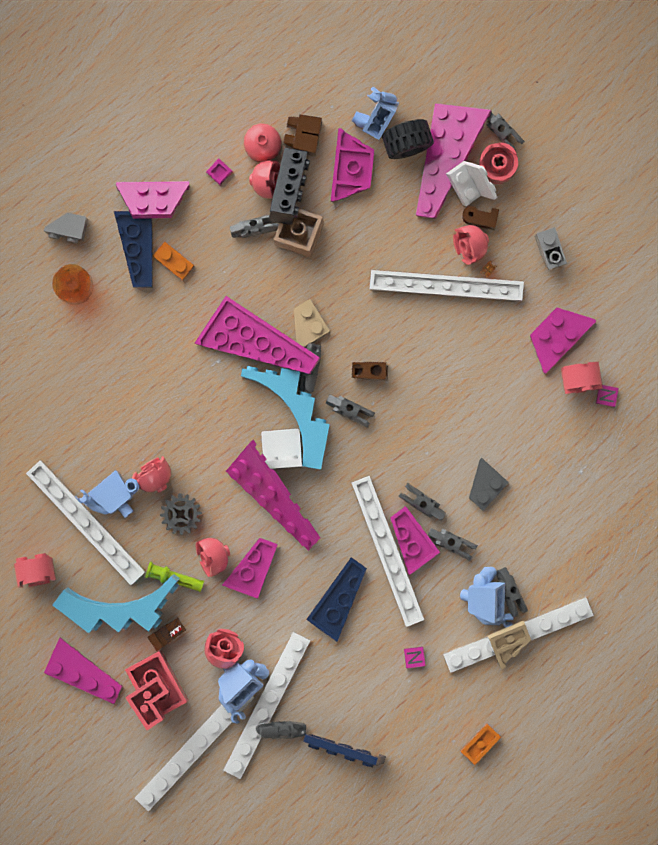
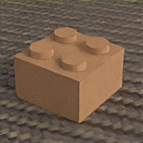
M299 209L298 218H294L293 225L279 223L273 239L275 246L312 258L324 225L323 216Z

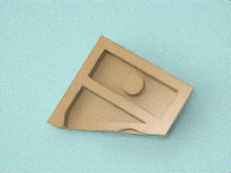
M310 299L294 308L296 342L306 347L308 343H313L330 332Z
M524 621L488 635L501 669L505 668V663L512 656L515 657L520 652V649L531 641Z

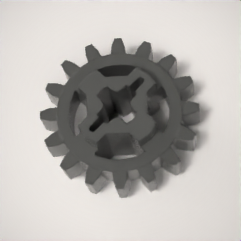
M181 493L178 494V498L171 495L172 501L165 500L167 506H161V509L165 510L164 513L160 514L161 517H165L162 524H168L167 530L173 528V534H176L178 530L181 535L184 534V530L191 533V527L197 528L195 522H201L197 518L198 515L202 514V512L197 511L200 504H194L195 498L190 501L188 494L185 498L182 497ZM178 501L187 502L184 506H177L175 504ZM174 508L180 511L184 509V515L186 516L185 518H187L188 521L184 518L178 519V513ZM191 508H193L194 511L193 520L192 518H190L189 511L191 510ZM169 509L173 512L171 520H169L168 516ZM179 522L187 524L185 527H177L176 525Z

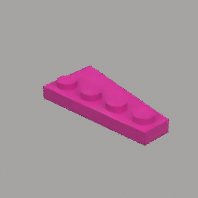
M61 637L59 638L44 673L115 704L122 685L98 668L92 661L84 657L78 650L70 646Z

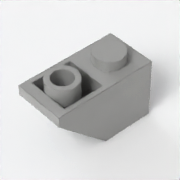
M66 213L44 228V232L53 239L64 237L71 243L84 242L88 218Z
M555 227L535 235L540 254L548 270L567 264Z

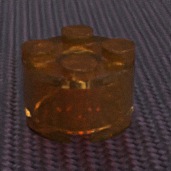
M68 264L61 267L55 273L52 281L55 294L67 304H82L89 300L93 292L92 277L79 265ZM73 280L77 283V286H74V289H72L69 286V284H72Z

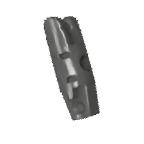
M491 112L487 118L489 123L486 125L498 136L502 143H506L516 150L507 139L513 135L515 140L521 145L525 141L499 113L495 116ZM501 127H505L503 132H499Z
M270 215L241 221L239 224L230 226V231L233 238H246L277 231L279 224H268L271 223Z
M308 343L307 349L321 358V346ZM320 361L311 374L301 372L299 390L301 392L312 393L314 391Z
M329 395L326 400V404L333 407L334 412L367 428L370 423L358 417V412L369 417H373L375 412L342 396L337 398Z
M406 484L407 490L417 496L413 500L406 494L400 493L399 498L430 518L432 516L439 520L444 518L446 512L439 508L440 504L411 484ZM425 501L427 505L423 506L420 502Z
M431 528L428 534L437 539L435 544L469 561L472 556L459 550L461 544L463 543L475 550L478 546L443 528L441 532ZM451 538L455 540L453 546L448 544V540Z
M506 567L497 570V578L499 580L497 582L505 583V602L512 617L514 618L518 615L514 600L522 613L527 612L528 609L514 577L509 574Z
M294 721L264 723L257 725L255 728L262 738L292 739L305 736L306 724Z

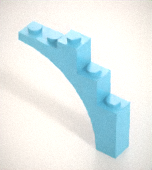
M247 366V369H242V378L256 381L271 389L291 409L302 435V467L321 470L330 424H326L327 420L315 418V421H311L315 398L312 397L311 393L301 392L300 395H297L301 372L281 368L279 376L276 371L266 370L263 373L258 372V368Z
M173 574L153 593L138 600L125 603L94 601L79 595L67 587L53 603V606L88 633L93 631V629L95 631L99 629L103 623L101 619L117 632H120L122 629L127 630L133 622L131 618L149 632L152 628L156 629L162 622L160 617L163 613L157 608H163L168 601L166 596L169 592L173 594L179 587L177 582L180 578Z

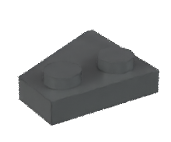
M481 458L469 499L484 511L509 482Z

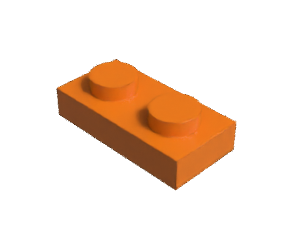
M165 241L153 255L156 260L182 281L194 268L191 262Z
M486 723L464 746L461 753L476 765L501 736Z

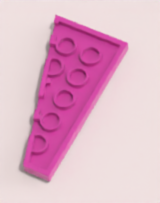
M435 103L430 130L434 144L427 149L416 211L417 217L437 218L448 192L453 187L446 173L467 160L479 133L482 132L484 124L492 112L491 110Z
M225 296L194 343L306 374H311L321 359L227 296Z
M252 440L226 472L309 551L320 539V536L310 521L303 518L299 510L301 508L297 503L294 504L289 497L291 495L275 470L268 467L265 462L267 460L264 454H259L255 448L257 444Z

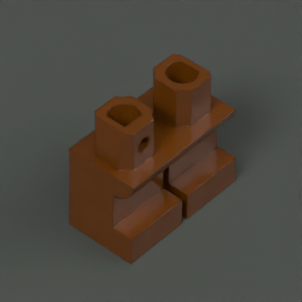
M299 114V117H288L287 128L296 129L295 136L285 134L283 145L296 150L307 151L308 155L316 156L322 118Z

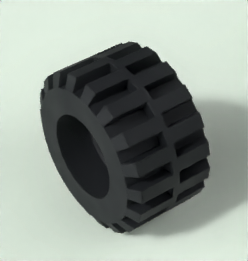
M416 119L398 124L382 134L389 159L410 157L427 150L434 144L428 122L424 119Z

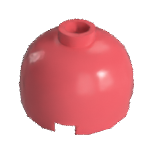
M260 123L252 126L244 137L246 153L257 162L272 160L278 156L281 150L282 141L280 134L274 127L268 124Z
M278 161L261 162L250 175V185L262 198L273 199L281 166Z
M474 225L455 229L457 233L453 235L454 247L457 254H462L464 257L462 261L469 265L481 260L488 250L489 238L487 234Z
M162 456L161 460L157 457L141 467L142 471L139 474L135 472L132 476V479L138 481L137 483L141 490L145 492L157 491L159 493L167 488L166 484L171 478V469L164 456Z
M206 538L196 542V553L201 557L202 561L199 562L208 577H212L223 572L228 565V556H230L228 546L223 545L216 538Z
M218 629L217 632L209 634L204 647L205 656L213 666L222 669L229 668L240 660L244 651V643L240 641L235 632L229 629Z

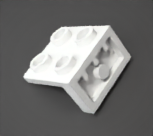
M463 161L446 173L463 206H468L480 196L493 200L498 198L495 193L496 188L489 182L487 178L488 173L483 166Z
M299 429L261 432L263 454L267 459L265 462L270 469L302 467Z

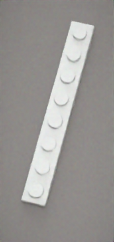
M371 270L370 290L522 301L523 281Z
M41 460L26 473L130 585L135 583L145 573L142 567L82 503L78 502L75 496Z
M370 476L352 482L406 627L423 621V615Z
M585 597L524 623L531 640H534L594 615ZM487 636L443 655L451 673L494 656L495 653Z
M295 632L292 633L224 768V771L241 779L262 738L255 728L259 724L270 722L310 642L309 639Z
M252 696L237 712L242 711L254 699V696ZM221 704L140 791L135 799L149 811L232 722V714L228 713Z

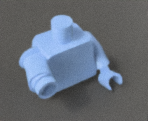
M372 87L373 93L367 95V97L375 103L377 102L370 116L357 111L352 122L357 127L363 128L362 131L379 140L395 114L399 102H397V97L394 94L380 92L375 87Z
M115 470L89 493L80 490L84 494L82 498L77 496L75 498L79 503H84L92 511L106 515L109 513L114 514L119 510L123 517L126 518L133 512V509L127 502L139 490V484L137 480L132 478L124 482L120 473Z
M484 567L480 574L475 575L473 585L469 586L468 590L463 589L461 591L460 599L468 602V612L475 615L482 624L497 626L503 624L505 628L512 626V622L506 621L514 620L510 613L504 615L505 583L491 582L496 577L497 571L494 567Z
M251 659L243 664L237 662L234 666L223 669L225 673L218 680L220 686L219 701L226 711L232 714L231 721L236 724L240 723L237 715L242 720L246 718L243 712L237 711L263 687V684L256 677L266 679L269 675V670L264 664L254 663Z

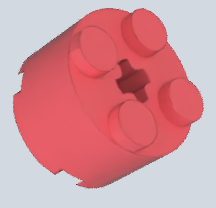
M495 143L487 146L482 152L479 166H483L487 171L489 182L503 184L514 176L518 168V157L516 151L510 145ZM502 161V166H495L496 162Z
M599 362L580 363L561 368L565 394L603 389Z
M46 553L37 554L34 559H27V557L16 559L14 568L18 588H24V584L33 587L48 584L50 580L56 581L53 559L46 555Z

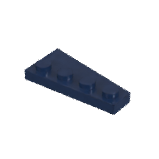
M114 211L133 288H153L152 218L133 219L129 211Z
M352 557L306 619L336 642H338L367 569Z
M305 734L303 740L312 749L319 750L321 747L327 749L326 753L337 756L339 753L345 755L344 759L353 762L356 759L363 761L362 765L372 768L374 765L384 764L386 756L380 754L379 756H372L370 751L363 749L353 750V747L350 745L335 744L333 740L313 734Z

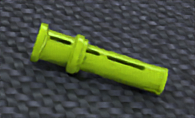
M150 561L145 578L151 577L160 580V583H165L175 574L180 578L177 582L179 586L201 593L204 580L170 571V568L167 566H157Z

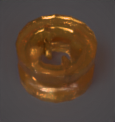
M490 260L479 273L484 274V278L487 279L498 266L493 265Z

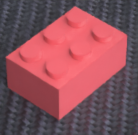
M162 650L125 669L136 690L159 674L162 676L171 690L155 701L163 715L189 701Z

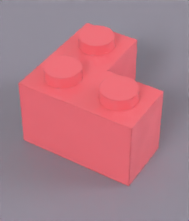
M160 674L125 697L146 730H149L165 718L155 701L171 690Z

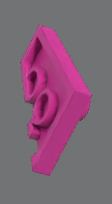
M406 506L390 517L409 575L440 553Z
M259 538L222 586L258 599L278 544Z

